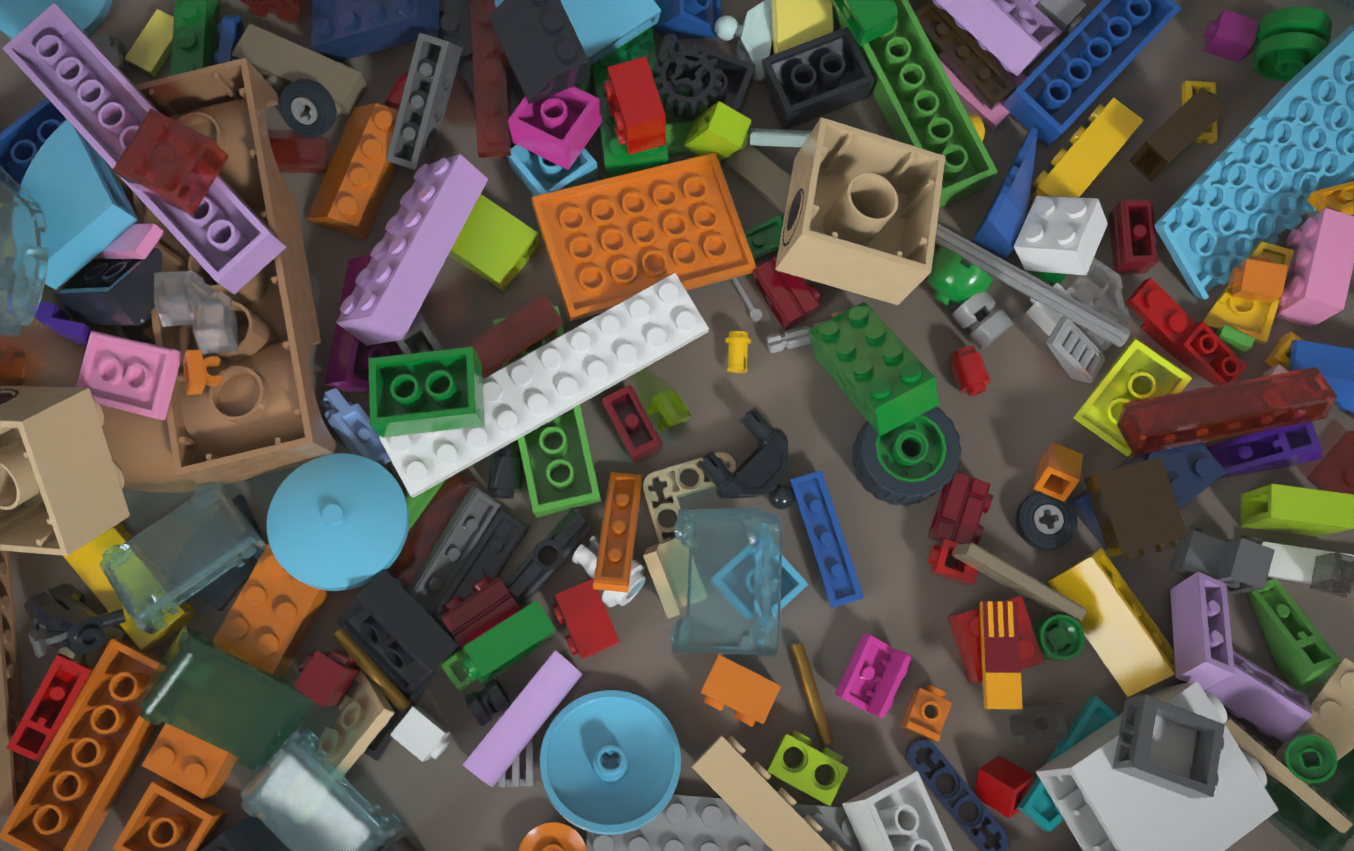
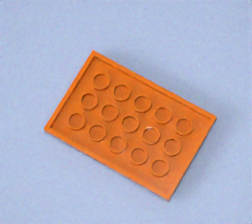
M716 152L533 196L531 200L569 321L603 313L676 273L687 291L751 274L757 268Z

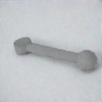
M732 278L731 281L750 311L749 318L753 322L759 321L762 317V311L754 307L738 278Z

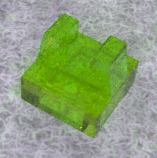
M675 389L659 392L652 398L653 402L646 409L648 415H654L659 411L662 414L663 421L656 426L660 432L684 423L693 416Z

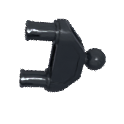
M753 407L745 414L746 417L743 416L740 419V422L745 425L759 442L757 443L758 447L735 471L730 472L715 453L710 451L702 457L703 461H698L696 466L716 485L715 493L721 499L754 498L765 495L768 492L770 505L775 509L785 510L792 505L794 493L789 486L778 484L777 482L787 472L788 439L781 428H773L758 409Z

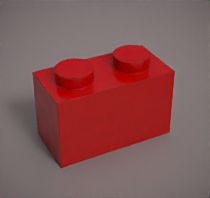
M593 578L556 594L555 597L558 603L552 605L559 623L566 622L571 633L565 638L572 655L579 654L582 660L620 644L599 591L593 589Z

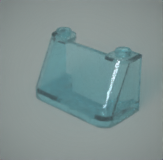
M212 483L203 484L195 490L192 498L123 545L112 546L102 554L103 560L99 566L135 625L151 635L167 625L164 620L166 612L174 615L178 612L176 607L235 565L238 568L242 567L245 564L242 558L247 559L253 556L258 561L267 547L265 541L226 489L219 483L213 485Z
M758 508L678 510V520L674 527L675 536L684 547L689 548L686 617L679 618L671 627L670 640L673 645L672 652L760 657L776 656L780 643L782 526L779 517Z
M308 727L293 732L241 792L243 800L241 806L244 811L252 817H258L291 851H382L405 826L394 813L389 818L383 814H377L382 808L378 804L372 806L324 758L327 753L323 749L315 750L314 745L320 739Z

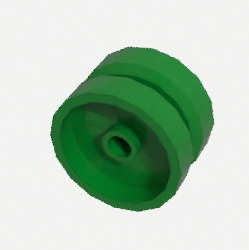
M1287 7L1265 15L1260 20L1257 29V46L1255 47L1253 69L1258 75L1266 79L1289 82L1328 46L1333 21L1323 11L1309 7Z

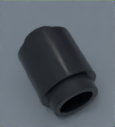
M499 449L494 452V457L490 458L488 490L494 492V497L513 499L514 493L521 492L523 462L520 459V451Z

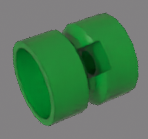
M1058 614L1037 619L1032 623L1042 657L1045 661L1068 660L1076 657L1082 651L1085 644L1084 630L1080 623L1069 615Z
M1303 730L1289 738L1285 747V761L1289 771L1297 779L1307 783H1321L1334 775L1337 768V754L1332 742L1324 734L1313 730Z

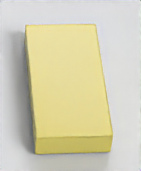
M157 9L124 60L129 65L155 77L172 52L174 17Z

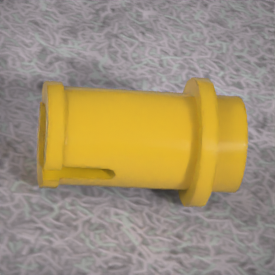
M731 331L729 332V337L725 339V342L728 344L727 372L746 373L748 372V345L751 344V339L748 338L747 332Z

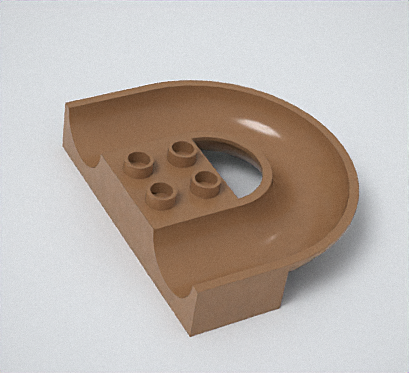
M246 57L135 85L279 238L286 248L234 295L210 276L114 171L138 218L135 224L154 223L164 231L154 248H159L162 252L160 303L151 310L156 346L183 352L165 420L100 405L104 414L102 429L112 460L123 474V488L154 493L191 492L300 467L315 458L341 453L339 443L333 439L321 417L312 387L309 364L310 349L312 345L321 343L296 199L279 171L266 125V107L278 105L277 93ZM13 223L0 250V265L6 263L5 256H20L15 242ZM41 283L37 290L28 292V299L56 304L70 316L68 321L76 322L52 294L56 291L55 289ZM0 291V379L2 385L76 387L87 346L71 342L52 332L19 304L21 299H10L6 291ZM87 325L95 332L129 339L123 325ZM202 349L203 360L209 356L219 357V366L208 367L206 370L212 376L222 375L223 380L221 384L217 386L205 385L202 394L187 395L182 362L186 350Z

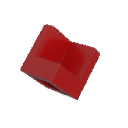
M998 756L979 768L975 795L981 802L1009 819L1020 811L1017 807L1033 784L1035 776L1005 758Z

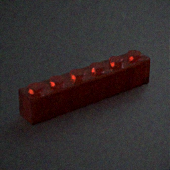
M1317 367L1303 370L1296 369L1287 373L1271 376L1264 375L1250 380L1233 381L1213 387H1201L1181 393H1169L1144 400H1133L1123 404L1117 426L1133 455H1139L1326 419L1337 395Z

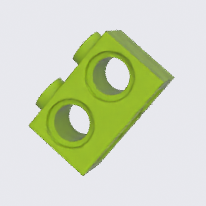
M795 730L791 736L783 733L765 770L826 805L831 806L849 767L841 764L843 756L824 747L822 753L810 747L812 739ZM790 747L798 748L801 753V760L794 767L786 766L783 760L784 752ZM822 764H827L832 771L831 779L825 784H819L815 779V770Z

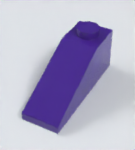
M1310 417L1206 447L1226 471L1220 478L1287 468L1323 458L1322 447Z

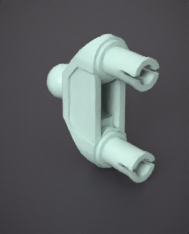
M764 0L747 11L742 25H739L737 20L730 15L720 17L715 23V33L718 38L722 40H731L734 37L739 38L736 54L739 59L756 65L754 80L760 82L766 80L762 59L769 57L773 40L771 0Z

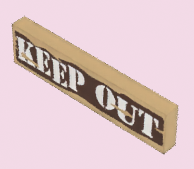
M1233 716L1227 719L1225 725L1236 743L1340 833H1345L1353 825L1350 816L1311 783L1297 779L1289 771L1286 762Z

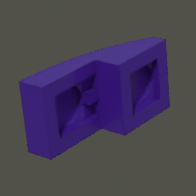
M21 297L19 304L49 330L71 342L87 346L90 332L93 330L86 324L68 321L70 316L56 304Z

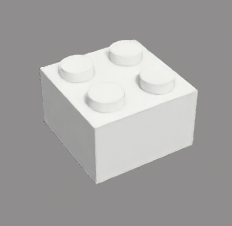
M1036 196L1014 245L1024 270L1087 275L1108 225L1099 199Z

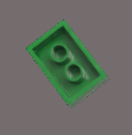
M473 347L369 358L370 426L382 438L485 426L482 361Z

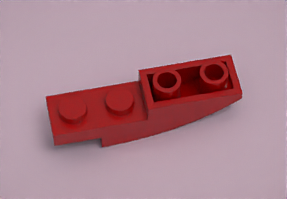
M1153 278L1145 279L1126 300L1125 303L1143 321L1140 327L1155 342L1186 367L1222 390H1228L1248 367L1204 321L1195 323Z

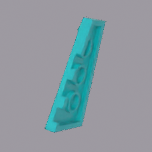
M1097 696L1089 697L1046 764L1119 715ZM1037 776L1017 808L1043 831L1051 832L1064 818Z

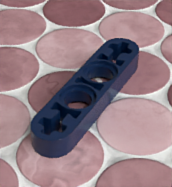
M924 739L910 742L905 751L908 765L914 772L918 771L922 782L979 851H1005L1009 843L1005 830L932 742ZM917 747L929 749L930 752L926 756L932 765H937L939 761L942 766L932 770L928 778L925 772L931 769L926 763L921 761L916 763L914 760L917 757V752L915 751ZM942 773H948L954 781L953 788L948 793H941L936 788V778ZM965 801H971L976 807V816L971 821H963L959 816V806ZM981 824L986 831L992 834L997 832L998 835L995 837L996 847L993 848L989 845L984 847L983 844L987 840L980 830L975 829L974 833H972L971 829Z

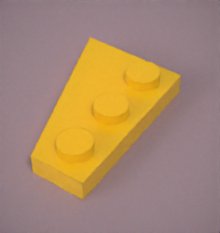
M1260 242L1250 256H1263L1270 258L1271 263L1288 265V274L1294 250ZM1228 284L1202 321L1214 331L1224 325H1228L1255 338L1254 342L1266 343L1279 300L1273 303H1265L1231 297L1233 287H1230Z

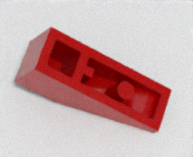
M58 653L6 748L40 763L86 684L93 668Z

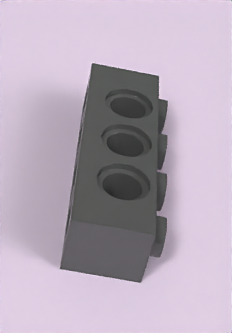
M419 33L386 161L414 170H418L424 164L432 163L462 52L461 47L449 41Z

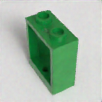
M536 600L465 645L461 665L471 681L477 678L482 685L550 641L556 629Z

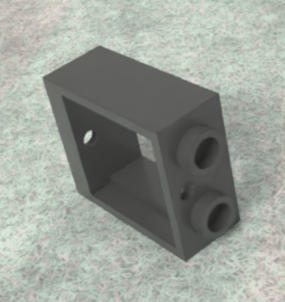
M1146 694L1125 698L1113 769L1189 798L1214 797V791L1219 781L1217 772L1220 754L1224 748L1223 733L1225 724ZM1156 715L1197 731L1190 778L1148 763Z

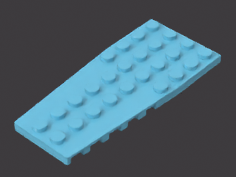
M1354 24L1345 29L1271 99L1155 224L1156 231L1194 297L1207 299L1209 297L1207 292L1217 284H1226L1229 281L1232 269L1247 259L1260 242L1274 245L1279 241L1278 235L1285 229L1293 230L1302 222L1301 216L1308 211L1315 212L1316 209L1307 201V198L1313 191L1347 183L1354 179Z

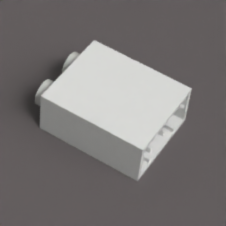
M1198 681L1159 688L1149 694V696L1223 724L1227 722V713L1221 701L1212 692L1202 689ZM1123 713L1036 771L1083 851H1225L1278 811L1277 806L1265 789L1267 776L1264 769L1250 754L1241 751L1226 725L1223 733L1224 748L1220 754L1217 772L1219 781L1214 791V797L1189 798L1114 770L1113 763ZM1156 715L1148 763L1190 778L1197 731Z

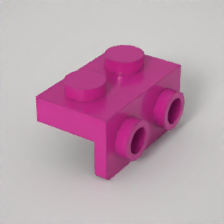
M863 633L834 695L867 713L883 719L893 704L895 693L908 671V665L912 656L906 652L894 649L872 635Z

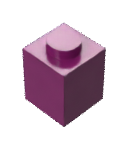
M1224 9L1216 20L1211 19L1207 24L1203 37L1206 38L1203 51L1238 63L1252 48L1260 21Z

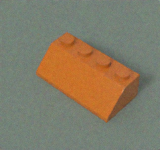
M377 103L354 107L307 214V221L367 240L398 167V164L386 161L398 110Z

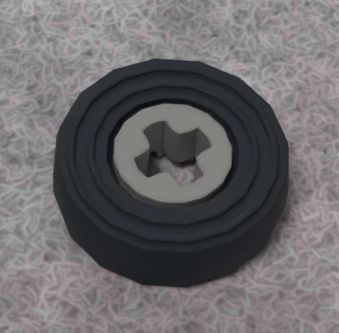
M311 79L296 80L287 85L280 95L279 107L282 117L292 130L304 137H318L329 131L336 121L337 110L335 102L329 91L318 82ZM306 104L311 108L309 113L304 111Z
M1039 491L1027 496L1020 503L1016 513V528L1021 538L1030 546L1040 550H1054L1066 545L1074 536L1078 526L1077 512L1068 499L1063 502ZM1044 512H1046L1047 516H1053V520L1055 519L1050 524V529H1048L1046 524H1040L1039 518L1044 516Z

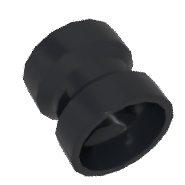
M496 678L485 683V687L481 691H473L465 696L469 709L481 726L490 722L493 715L497 712H505L512 704Z

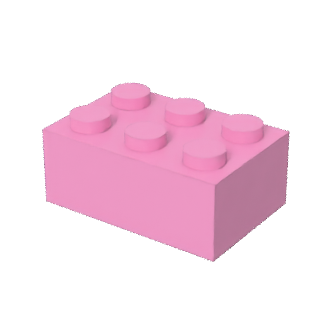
M1324 208L1315 216L1308 218L1297 229H1293L1288 236L1286 246L1294 250L1285 280L1283 296L1279 300L1275 318L1312 328L1344 310L1354 266V216Z

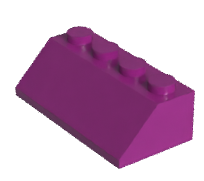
M370 254L348 260L337 320L341 314L340 307L348 296L352 295L357 286L355 283L357 276L363 269L367 268L372 257ZM336 323L324 384L353 393L369 395V358L403 355L404 353L396 341L365 345Z

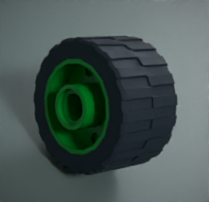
M939 407L919 415L882 436H879L869 422L866 421L859 430L852 448V464L855 467L857 479L861 481L863 488L880 501L883 500L891 505L899 504L903 506L923 502L948 484L954 477L955 471L958 470L962 450L959 442L960 436L954 427L953 421ZM902 449H905L909 453L910 457L905 455Z

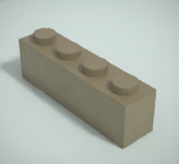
M250 23L231 54L235 60L246 57L268 84L279 91H283L287 85L299 79H311L320 83L329 91L335 102L336 116L342 114L350 118L354 107L358 106L368 88L361 72Z

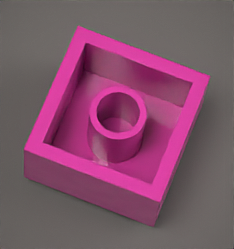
M574 86L531 104H528L526 97H524L508 119L513 143L567 170L570 169L602 123L599 98Z

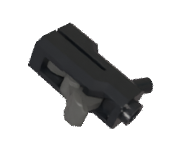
M63 583L49 589V594L54 599L47 593L42 592L29 598L24 604L30 625L33 628L28 636L34 653L38 658L45 655L46 647L50 644L54 648L67 647L74 654L84 655L101 647L107 640L103 628L126 622L123 609L100 615L95 614L87 607L83 593L72 584Z

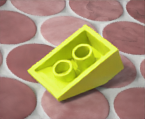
M1133 337L1074 415L1073 419L1129 457L1191 381L1192 377L1145 343Z

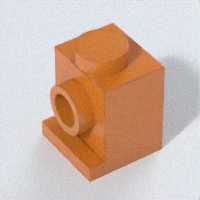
M927 684L925 690L915 688L900 726L931 741L939 742L941 730L953 702L944 699L946 692ZM927 705H932L935 708L932 718H928L925 715Z

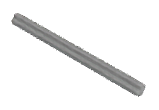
M937 223L936 245L943 246L961 255L962 259L966 262L975 264L984 272L1064 317H1068L1071 321L1118 347L1123 346L1128 340L1131 331L1126 327Z

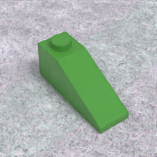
M1278 579L1266 581L1265 588L1262 590L1247 592L1275 664L1292 687L1301 691L1326 682L1342 661Z

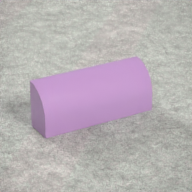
M555 650L463 763V766L487 785L494 787L582 677V673Z

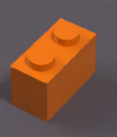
M717 655L700 693L706 696L703 701L704 703L720 711L723 710L724 706H727L737 711L735 719L753 727L755 721L764 724L781 686L721 655Z

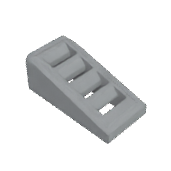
M1062 316L1046 344L1070 379L1091 383L1105 362V357L1068 317Z

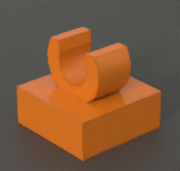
M202 349L186 350L182 362L187 395L202 394L205 385H220L223 380L222 375L212 376L206 370L208 367L219 366L220 358L209 356L203 360Z

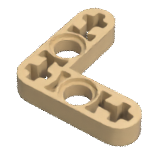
M724 452L715 453L724 465L729 464L730 468L728 470L730 472L736 470V463L732 456ZM702 457L652 472L644 479V496L659 543L671 539L669 537L663 540L662 534H673L681 529L687 539L691 552L693 551L677 498L716 486L712 481L704 482V472L696 466L699 460L703 461ZM686 469L695 470L699 475V481L694 486H685L680 481V474ZM658 479L661 484H667V487L663 488V496L665 501L672 498L673 503H663L653 508L652 503H659L657 493L655 491L650 492L648 489L653 486V480ZM664 510H672L677 516V523L671 528L662 527L658 522V516Z

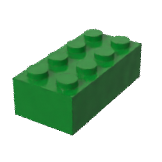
M865 301L808 330L815 359L879 436L939 405L935 376Z

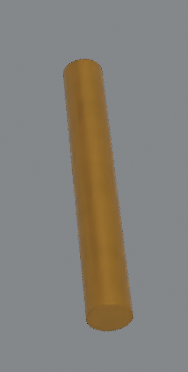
M342 628L332 635L401 713L412 704L380 667Z
M800 642L791 645L790 648L820 745L831 744L834 742L804 644Z

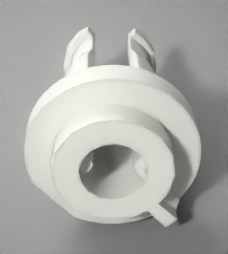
M596 536L590 538L591 544L589 548L581 544L572 558V561L583 566L586 573L593 579L599 548V540ZM632 560L628 593L605 590L602 595V601L608 607H614L617 604L624 606L629 603L645 583L646 578L643 576L645 566L639 561Z

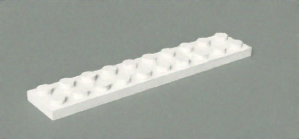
M676 273L484 378L485 426L383 438L380 436L379 439L407 491L414 498L708 333L709 328Z

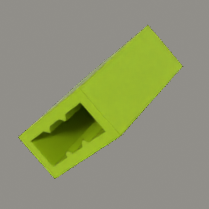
M480 194L448 256L504 293L541 245V241L537 231Z
M1270 484L1241 494L1240 527L1315 537L1354 529V494Z

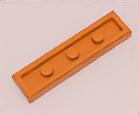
M610 471L593 589L626 593L629 591L643 475Z

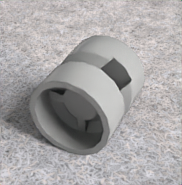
M987 291L973 295L952 314V317L962 329L971 330L969 337L980 350L992 343L1014 324L1002 309L996 310L994 308L996 302ZM979 313L986 316L981 322H978L976 319Z

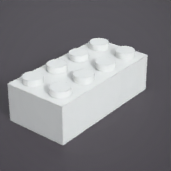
M918 771L892 776L842 804L862 851H953Z

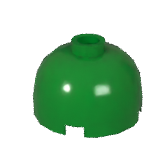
M940 246L933 255L932 270L927 276L928 284L936 291L933 298L949 307L952 302L962 305L973 295L989 290L993 278L975 264H969L964 261L961 255Z

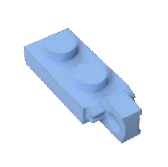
M337 388L325 392L320 401L322 408L326 412L325 417L350 452L369 458L380 465L390 462L391 459L379 439L380 435L370 426V418L358 403L354 405L352 402H347Z

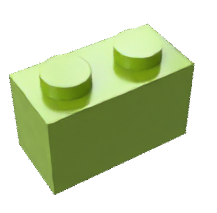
M719 101L694 119L683 147L699 156L716 152L719 161L729 158L734 152L742 150L746 146L750 138V133L747 131L752 120Z

